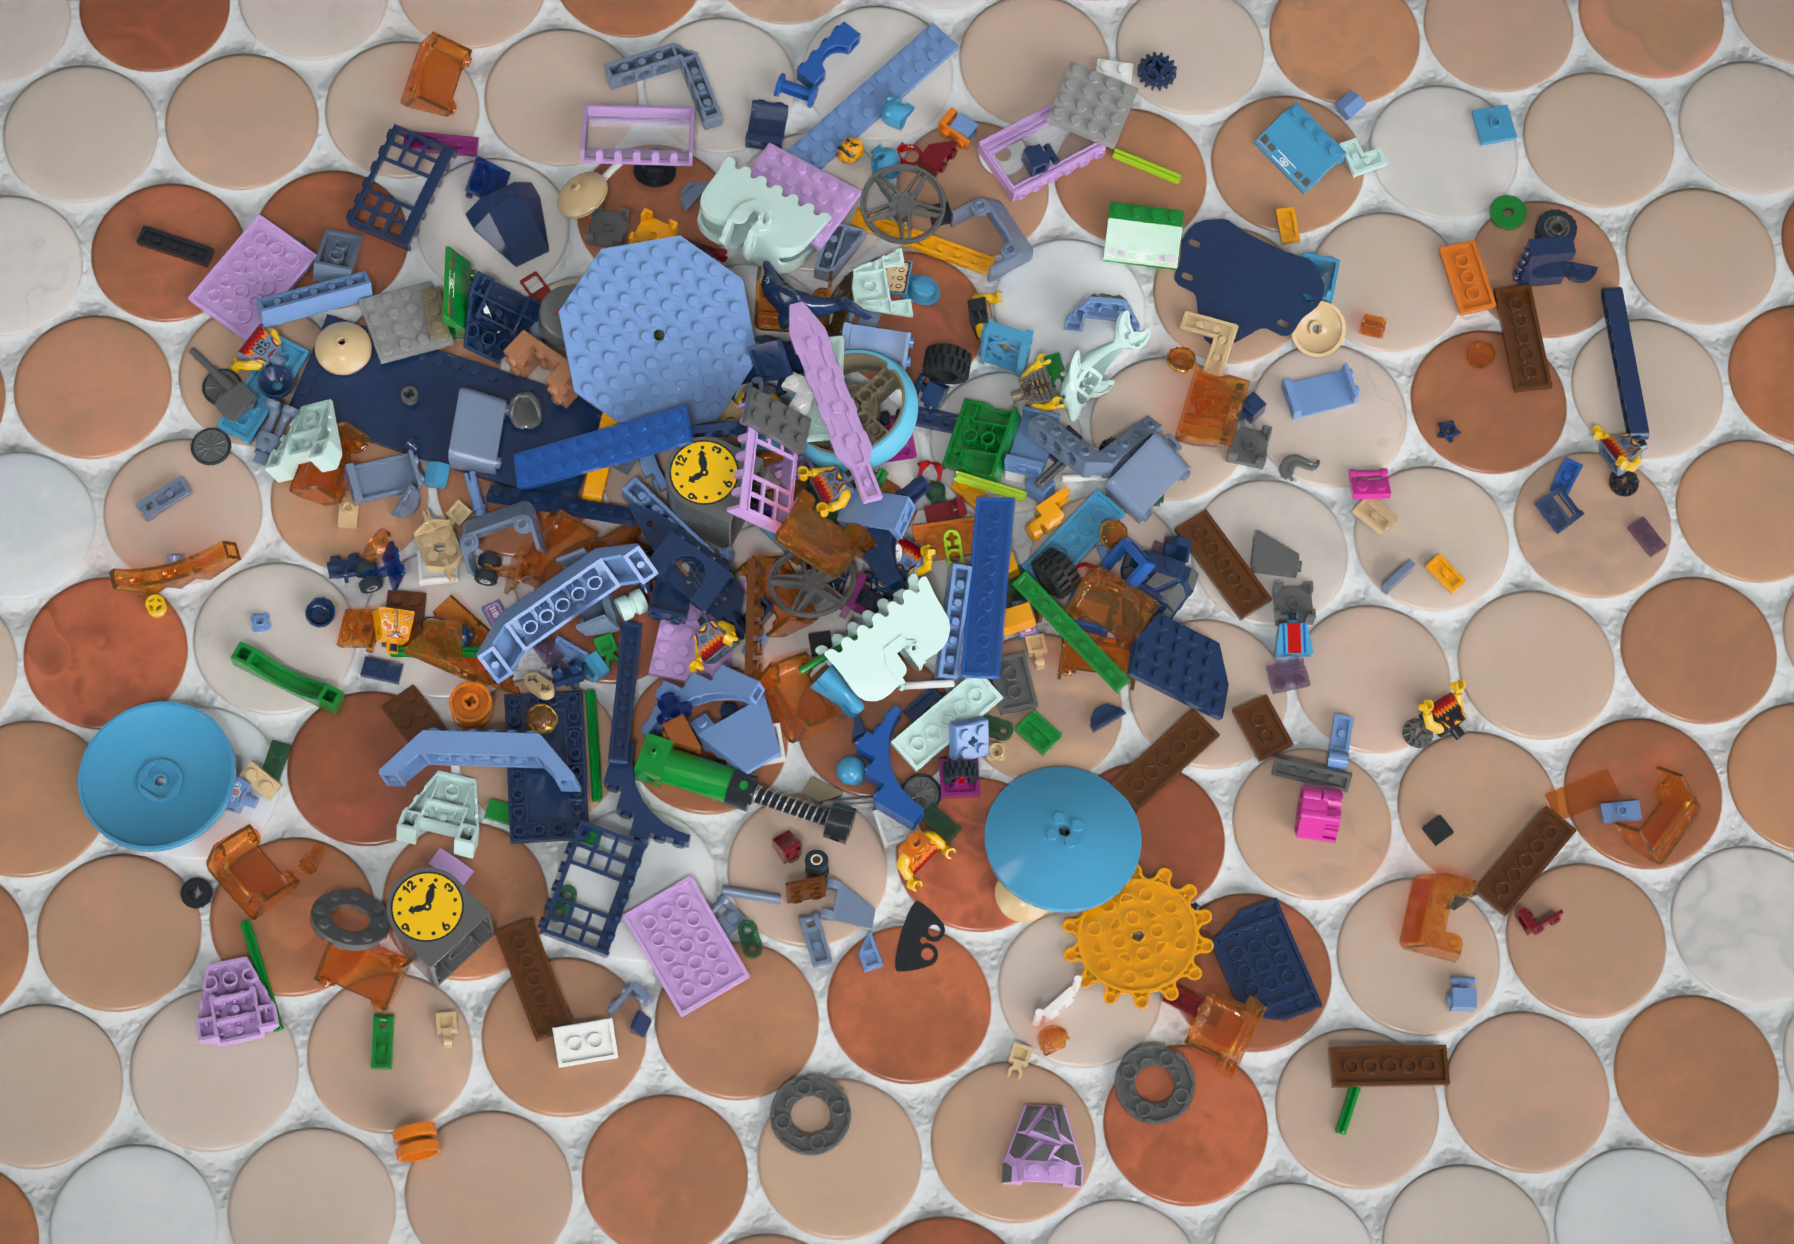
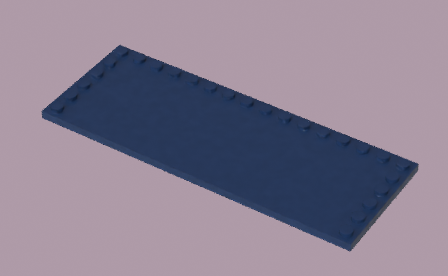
M327 314L321 331L333 323L350 321ZM359 325V326H361V327L368 333V335H369V337H370V334H369V331H368L367 327H366V326H363V325ZM372 339V353L369 361L362 369L349 375H336L326 371L317 361L314 345L289 406L299 410L301 406L331 399L339 433L403 454L407 453L403 446L414 436L416 439H420L418 442L420 446L413 453L414 455L416 454L419 459L425 461H439L449 464L448 453L460 387L470 388L508 400V404H510L511 398L517 393L532 392L539 399L542 409V420L539 426L533 429L516 428L513 426L509 416L506 415L503 421L498 450L499 457H502L501 468L497 469L496 475L476 472L477 478L511 488H517L513 454L596 431L599 429L603 413L580 396L567 408L562 405L558 406L551 400V394L547 390L548 386L521 376L516 377L514 374L437 349L380 364ZM340 341L339 344L343 345L345 344V342ZM412 386L417 389L419 396L417 403L414 405L403 403L401 399L403 388ZM409 392V395L405 396H407V399H410L413 394ZM453 469V470H456V471H459V472H462V473H468V475H470L469 472H471V471H464V470ZM586 474L532 488L529 491L577 499Z

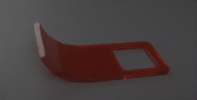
M537 271L520 280V284L528 295L540 302L551 291ZM536 276L543 284V287L531 293L524 283Z

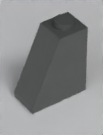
M1256 530L1252 545L1251 571L1258 574L1296 578L1297 573L1301 572L1302 561H1299V553Z

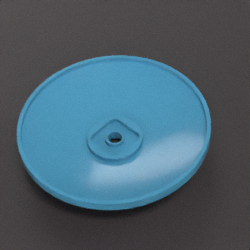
M168 701L151 702L132 707L108 721L88 744L78 772V794L81 805L96 830L105 838L121 847L141 852H160L183 846L208 831L228 806L236 781L234 751L229 739L217 722L195 707ZM159 778L166 779L162 786L156 785V781Z
M1071 767L1038 769L1022 775L1011 782L993 802L984 830L986 856L991 869L1001 884L1023 902L1052 912L1070 913L1085 911L1111 900L1123 890L1132 878L1141 853V829L1135 811L1128 800L1100 776ZM1067 829L1070 834L1062 836L1059 830Z

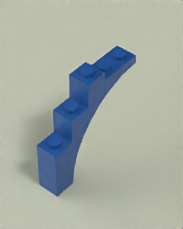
M894 706L891 711L888 710L885 713L884 721L881 725L875 727L872 734L866 731L863 737L860 736L855 743L856 754L869 761L864 769L865 781L878 788L873 795L874 808L914 831L924 817V808L912 800L901 788L890 764V742L894 730L901 719V709Z

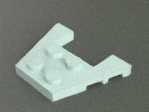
M898 248L895 252L886 256L883 255L880 259L873 262L870 261L852 269L853 282L851 290L853 301L864 310L913 317L911 299L891 301L886 268L904 266L902 248Z

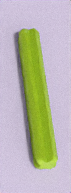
M1116 148L1113 152L1112 157L1116 160L1175 184H1179L1182 175L1119 148Z
M956 471L954 474L955 482L1008 498H1015V500L1024 502L1027 492L961 471Z

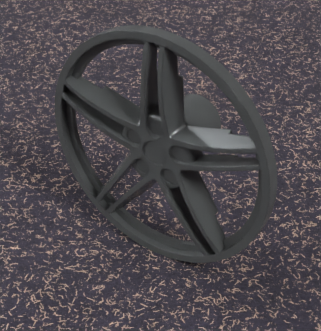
M895 164L884 167L868 179L861 193L860 209L866 225L875 235L891 243L913 244L925 240L939 228L945 215L946 200L941 185L929 172L917 166ZM896 171H908L917 174L903 193H900L884 175ZM919 176H922V179L916 187L914 193H910L909 190L915 184L916 180L919 178ZM879 178H881L886 183V185L894 192L893 195L883 185ZM925 180H928L935 188L939 197L940 208L915 201ZM875 182L889 203L867 212L866 197L869 189ZM917 206H918V207H921V208L928 209V210H935V211H938L939 213L932 212V211H927V210L917 209ZM887 208L889 209V211H887V212H883V213L874 215V216H872V217H869V215H871V214L878 213V212L883 211V210H885V209H887ZM912 215L937 218L934 225L928 231L911 238ZM893 217L898 223L901 238L884 234L872 222ZM906 221L908 228L907 239L904 237L903 223Z
M828 546L825 548H795L782 555L774 563L768 575V590L773 602L784 612L804 618L821 617L839 610L851 599L857 584L856 571L851 560L842 552ZM807 553L812 569L806 570L803 554ZM810 553L829 554L839 559L840 562L817 572ZM800 555L802 575H776L784 563ZM849 570L851 576L850 587L847 594L842 596L827 583ZM774 586L800 590L792 608L780 601L775 593ZM803 594H804L805 597H804L803 600L801 601V603H800L798 609L795 610L797 604H799V602H800V600H801V598H802V596H803ZM823 599L835 604L825 610L803 612V609L808 604H819Z

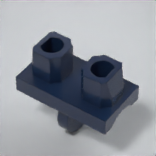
M351 553L348 555L347 560H341V557L338 555L331 556L330 561L327 562L329 579L344 578V582L349 583V577H356L353 568L362 562V558H359L358 553Z
M575 658L568 662L567 668H563L559 663L552 665L551 674L553 676L552 683L554 688L565 685L571 686L573 690L579 689V683L586 679V669H588L586 662L580 663Z

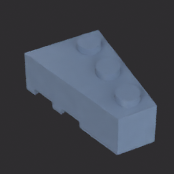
M840 223L819 252L814 267V278L832 283L865 241L866 230Z

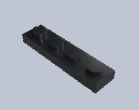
M144 225L136 241L137 245L204 267H208L214 254V248Z

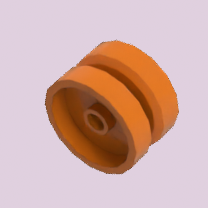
M465 682L453 689L449 697V708L453 721L465 730H478L486 726L493 716V703L489 690L477 682Z
M435 1122L412 1123L392 1131L393 1142L399 1145L395 1149L398 1162L420 1161L436 1156L441 1152L439 1140L433 1139L437 1135Z

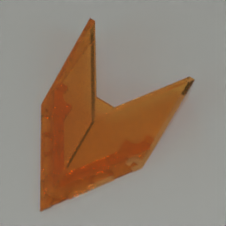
M452 594L433 611L435 617L444 620V629L441 630L444 638L445 632L450 625L466 623L474 631L475 639L471 640V646H481L490 631L485 624ZM421 634L402 650L407 655L459 678L509 693L521 694L519 687H515L513 683V674L497 684L478 658L451 657L448 660Z

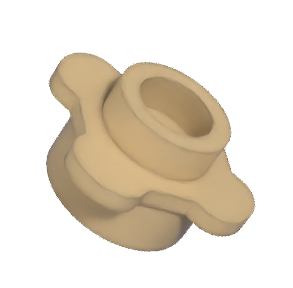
M989 743L987 760L990 762L993 760L1005 761L1004 751L1006 745L1003 743Z

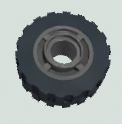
M1559 209L1546 211L1537 221L1534 232L1535 239L1571 235L1575 239L1577 234L1576 221L1566 211Z

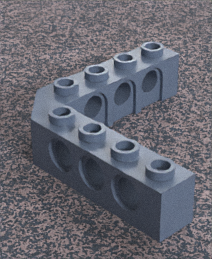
M673 42L604 64L605 77L611 90L681 69L704 129L707 130L722 125V113L697 52L681 48V45Z
M1041 411L1029 420L1026 436L1081 477L1091 478V475H1099L1101 478H1111L1153 434L1157 432L1160 435L1162 425L1147 415L1100 452H1097Z

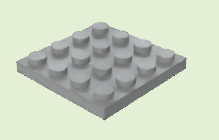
M1071 61L1046 122L1114 149L1139 88Z
M431 281L358 299L361 313L380 364L454 345L449 328V338L430 340L421 289L433 288Z

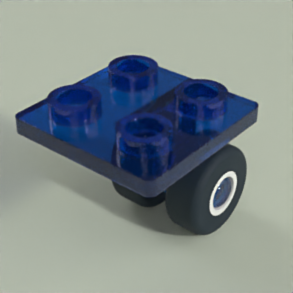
M389 541L383 553V567L377 569V565L373 560H366L354 566L353 570L356 577L362 578L359 582V588L362 593L368 594L379 590L383 586L381 578L387 576L392 590L396 591L406 574L404 564L400 562V552L398 547H395L394 541Z

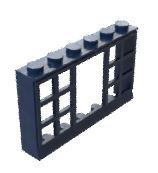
M394 124L393 128L388 130L387 140L384 145L380 146L379 156L376 161L372 162L371 172L363 180V188L360 193H357L354 199L355 204L352 209H349L346 219L349 227L410 252L412 249L410 241L419 232L417 226L420 220H425L427 215L425 210L429 203L432 204L434 202L433 194L437 187H441V178L445 171H449V161L451 157H457V152L453 147L446 146ZM397 135L408 139L405 146L394 142ZM412 141L424 145L421 153L409 148ZM391 146L403 150L398 161L386 157ZM428 147L440 152L437 159L425 155ZM406 152L419 156L413 168L402 164ZM422 159L435 163L430 174L417 170ZM384 161L427 178L414 207L370 189ZM368 193L379 197L374 209L363 205ZM383 199L395 204L390 215L378 211ZM399 206L411 210L406 222L394 218ZM360 208L371 212L366 224L355 220ZM375 215L388 219L382 231L370 226ZM392 221L404 226L399 237L386 233Z
M581 820L578 825L574 824L571 835L574 836L572 843L568 842L564 852L567 854V857L559 865L557 871L560 872L559 879H555L552 884L551 890L554 893L552 898L548 897L544 907L547 910L545 917L541 916L537 927L540 928L539 934L607 958L610 953L611 943L616 935L617 926L622 918L623 909L628 902V895L634 885L637 870L641 865L643 853L647 849L648 844ZM583 829L597 834L592 847L579 842ZM600 836L614 840L610 854L596 849ZM618 842L632 847L628 860L614 855ZM576 847L591 851L586 864L572 860ZM594 853L608 858L604 871L590 866ZM612 859L626 864L621 877L607 873ZM570 864L619 881L608 914L559 897ZM557 901L571 906L566 919L552 914ZM575 907L589 912L584 925L570 921ZM592 914L606 918L602 932L588 927ZM551 918L565 923L561 934L547 929ZM568 925L582 929L579 940L565 936ZM586 931L600 936L596 947L583 942Z

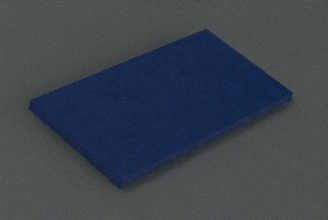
M582 691L555 692L554 697L549 700H542L533 693L504 695L505 732L508 730H515L518 733L532 731L528 723L532 724L535 730H537V727L545 730L544 727H551L553 722L556 721V715L552 712V709L555 710L558 715V723L551 731L547 730L542 734L541 732L538 733L573 772L581 786V792H563L560 790L555 779L544 768L507 767L510 844L572 841L574 836L571 835L574 824L578 825L581 820L589 822ZM537 704H546L551 707L549 708L546 706H536L534 709L529 711L531 707ZM583 829L579 840H590L589 831Z

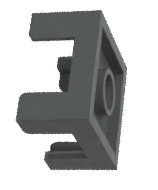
M602 203L592 212L590 225L585 231V243L603 248L624 245L631 220L630 209L622 207L621 213L603 210Z
M1235 419L1226 462L1263 470L1272 427L1263 425L1261 431L1243 427L1244 421Z
M1303 581L1302 586L1283 587L1284 582H1275L1272 588L1275 626L1286 623V613H1298V623L1313 625L1316 619V609L1312 605L1313 581Z

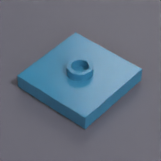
M1508 105L1472 111V118L1481 146L1516 140L1517 135Z

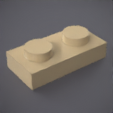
M253 760L248 763L239 775L267 800H271L282 787L278 780Z

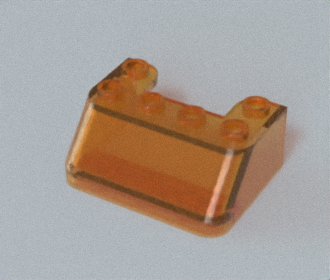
M348 422L337 423L342 448V457L338 468L321 472L312 461L300 464L290 485V492L298 497L324 506L341 504L346 497V489L341 486L344 480V466L351 463L350 460L353 455L363 453L367 449L370 436Z
M1449 873L1417 875L1413 879L1399 938L1401 947L1408 951L1456 962L1461 955L1462 938L1458 934L1445 931L1453 895L1462 898L1470 897L1475 890L1477 880Z

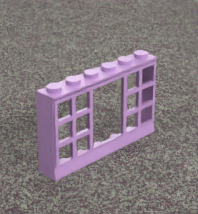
M745 403L739 404L738 408L744 411ZM748 427L747 433L739 435L737 439L742 444L746 443V449L735 456L736 460L744 461L743 469L736 470L733 474L734 478L742 479V484L731 492L733 496L740 497L738 505L728 507L727 512L774 534L790 531L798 454L779 444V449L772 446L771 439L766 437V442L758 439V432ZM757 444L783 456L780 486L753 474ZM753 479L761 483L760 495L752 492ZM766 486L774 489L773 501L765 498ZM751 496L759 500L758 512L750 509ZM764 503L773 506L771 518L763 515Z

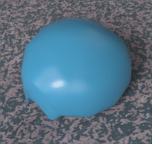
M847 756L837 764V778L845 785L859 786L865 781L864 769L866 765L858 757Z

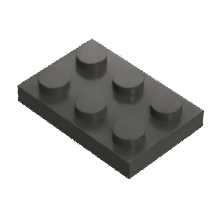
M1025 651L1002 656L1000 679H991L992 685L1003 696V699L997 704L1000 715L1038 708Z

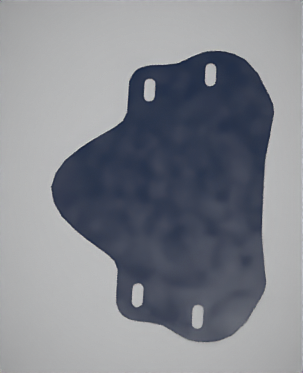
M1211 219L1195 223L1189 228L1183 238L1181 259L1174 276L1175 282L1195 294L1198 314L1239 326L1233 343L1261 328L1268 329L1281 336L1291 335L1300 321L1317 308L1323 298V279L1311 260L1278 249L1246 233L1229 220ZM1193 239L1199 242L1200 247L1196 248L1190 245L1189 241ZM1185 272L1192 275L1193 280L1184 279L1182 274ZM1306 294L1312 297L1313 302L1309 303L1303 300L1302 295ZM1281 319L1289 323V327L1284 328L1278 325V320ZM1203 336L1212 345L1213 338Z

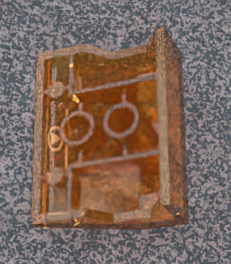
M1196 365L1175 439L1178 442L1192 446L1231 449L1250 380L1232 375L1220 377L1206 373L1200 366Z

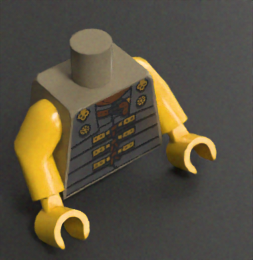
M1047 353L1039 354L1037 360L1030 364L1022 373L1021 378L1018 380L1021 389L1010 392L1014 403L1025 400L1027 407H1034L1047 412L1065 407V405L1059 404V401L1064 398L1055 396L1046 366L1043 367V365L1051 363V360L1044 361V356Z

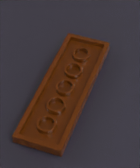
M1531 284L1494 288L1493 293L1514 393L1551 389L1553 385Z
M1206 509L1175 528L1174 531L1178 536L1192 541L1191 555L1240 621L1272 601L1271 596Z
M748 558L744 674L759 680V675H762L763 666L760 663V656L763 655V644H760V636H763L764 633L763 625H761V617H764V606L761 605V598H764L765 589L762 586V579L765 578V568L755 558Z
M1192 708L1110 784L1128 800L1132 808L1138 813L1220 737V734Z
M1546 805L1474 893L1506 917L1577 829Z
M533 918L495 931L536 1042L553 1036V1027L573 1024Z
M1446 1045L1345 1046L1328 1048L1331 1088L1448 1086L1450 1084Z

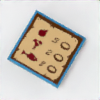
M904 260V266L886 268L890 294L907 296L913 261Z

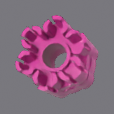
M1302 783L1295 821L1296 838L1336 843L1341 822V799L1343 800L1341 788Z

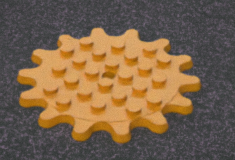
M1137 865L1128 884L1114 898L1100 906L1082 911L1079 918L1066 919L1062 924V928L1065 932L1075 935L1077 941L1073 947L1067 948L1064 951V958L1068 962L1080 961L1084 964L1085 970L1080 975L1082 978L1080 986L1087 988L1094 983H1101L1105 987L1103 995L1105 1003L1114 1004L1121 995L1130 994L1134 999L1136 1008L1145 1009L1149 1004L1151 993L1161 992L1167 1000L1173 1001L1179 995L1176 987V982L1179 978L1187 977L1194 981L1199 980L1202 976V971L1194 963V957L1199 953L1211 952L1214 948V943L1208 938H1203L1199 933L1200 927L1212 920V914L1209 910H1195L1191 907V900L1197 895V888L1192 884H1187L1181 889L1173 888L1170 884L1172 872L1168 868H1161L1154 878H1145L1140 865ZM1137 932L1144 935L1140 942L1132 938Z

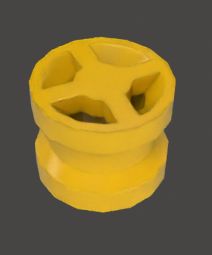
M154 594L147 598L145 605L148 613L155 618L162 617L167 611V605L163 597Z

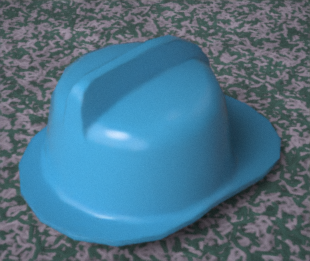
M911 274L907 296H899L903 299H911V302L928 306L938 301L941 291L938 284L931 277Z

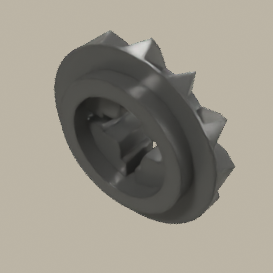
M1413 718L1407 721L1403 727V738L1412 747L1423 748L1429 745L1433 739V732L1426 729L1424 721L1421 719ZM1420 726L1421 732L1424 733V735L1420 734V736L1416 739V732H1414L1413 730H1417V728H1419Z

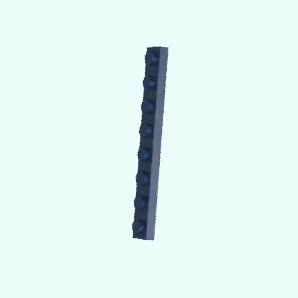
M493 484L490 485L486 495V502L510 506L521 501H528L537 511L632 527L637 525L630 507Z
M623 621L608 763H628L642 623Z

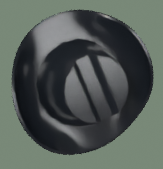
M649 149V150L664 151V150H661V149ZM634 165L633 173L636 180L641 184L651 188H659L673 181L676 167Z

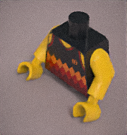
M1001 291L992 294L976 293L972 299L967 300L970 324L976 339H981L985 322L989 323L990 318H993L991 303L997 304L1004 301L998 296L1003 294Z
M1464 680L1450 683V688L1454 691L1453 693L1446 694L1434 703L1432 700H1424V704H1420L1418 707L1420 711H1423L1419 717L1424 721L1426 729L1436 733L1439 737H1443L1450 732L1457 741L1466 734L1459 726L1466 720L1462 692H1460L1465 688Z

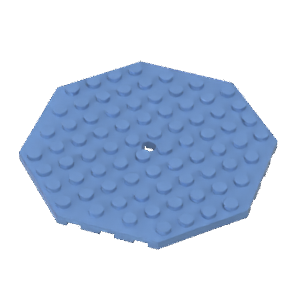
M680 235L601 249L558 311L573 392L619 424L683 405L688 407L690 426L715 422L753 367L747 348L755 345L743 279ZM656 330L663 333L664 337L661 341L654 338Z

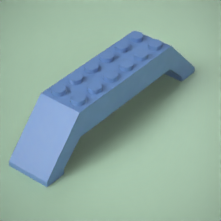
M638 543L595 548L499 614L476 656L496 683L499 684L514 674V668L528 649L620 586L635 583L644 584L659 573Z
M429 728V730H422L379 769V775L387 786L406 787L407 782L427 765L544 768L555 779L561 791L581 792V786L576 776L536 731L518 733L515 730H508L506 732L487 730V732H479L476 729L460 731L454 728L448 729V731H441L438 728Z

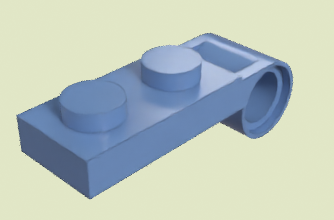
M1340 714L1334 715L1327 767L1340 770L1347 769L1354 717Z

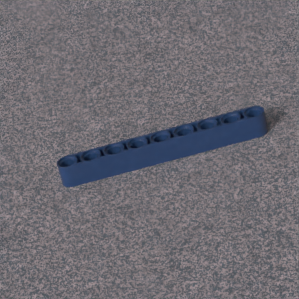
M1621 286L1602 288L1601 301L1626 434H1630L1635 441L1648 440L1649 427L1623 289Z

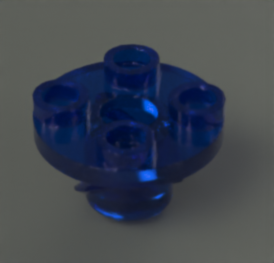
M672 691L662 694L658 698V708L662 712L656 717L657 723L661 725L684 714L685 718L692 714L690 710L693 707L691 701L679 703L680 697L676 696Z

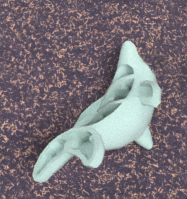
M1128 310L1122 311L1117 317L1114 341L1092 349L1081 358L1080 351L1076 350L1071 362L1066 364V375L1061 384L1059 397L1064 398L1060 400V404L1065 405L1064 409L1068 412L1071 422L1078 419L1083 405L1088 400L1108 393L1113 387L1115 380H1102L1113 360L1124 349H1140L1148 341L1150 329L1133 332Z

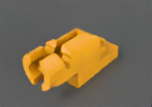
M1066 486L1035 507V517L1024 528L1026 534L1033 542L1040 539L1043 532L1048 534L1062 523L1064 514L1059 507L1064 506L1069 501L1070 491Z

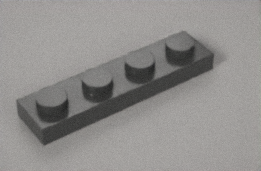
M1276 755L1271 774L1308 784L1341 788L1342 792L1348 793L1352 779V772L1281 755Z

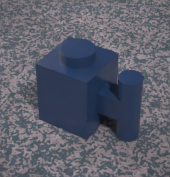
M1049 143L1043 146L1044 150L1040 144L1030 145L1023 150L1021 161L1031 177L1046 172L1050 160L1053 165H1057L1060 162Z
M920 373L914 385L917 396L920 391L923 392L920 401L924 403V406L931 410L941 407L950 386L934 378L928 384H925L924 381L927 376Z
M1253 391L1240 403V410L1236 417L1238 420H1247L1252 424L1264 413L1267 404Z

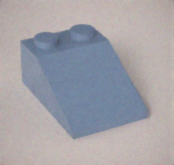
M326 229L314 261L313 280L324 282L354 274L363 235Z

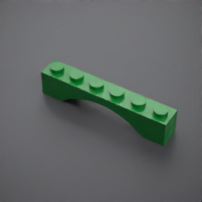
M241 641L230 657L234 666L334 715H337L345 701L343 691L327 683L302 676Z

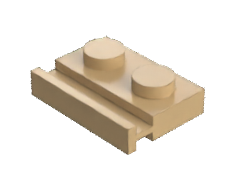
M1363 499L1352 511L1354 515L1381 536L1399 517L1378 499Z

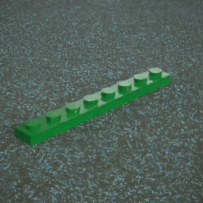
M1026 571L1012 583L1116 693L1120 692L1131 681Z

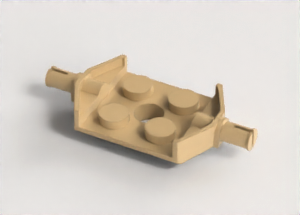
M426 509V513L423 510L421 513L425 522L413 533L426 568L429 572L445 573L449 582H452V578L455 581L457 578L454 574V569L464 560V557L451 526V521L433 519L429 509ZM437 546H443L445 548L441 552L435 551V548Z

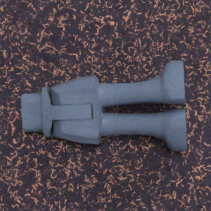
M270 398L265 400V405L270 409V413L263 430L258 432L254 450L256 454L253 459L254 462L266 466L273 449L277 450L282 443L280 438L288 422L299 413L298 409L286 404L283 405ZM282 412V417H281V419H280V422H279V424H278L276 430H275L274 433L272 434V431H273V428H274L275 423H276V421H277V418H278V416L280 415V413Z

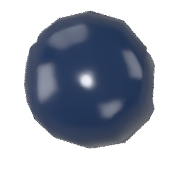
M325 597L314 598L306 607V619L310 625L316 628L326 627L335 617V606L331 600Z

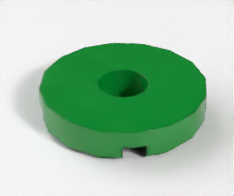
M1504 195L1493 201L1489 216L1496 227L1511 231L1521 227L1526 219L1527 211L1520 199L1515 196ZM1510 210L1513 215L1506 216L1503 211Z

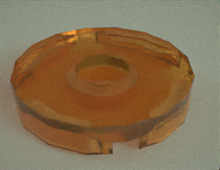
M381 528L373 535L363 551V561L373 563V558L377 559L380 557L389 543L387 537H390L391 533L388 530Z

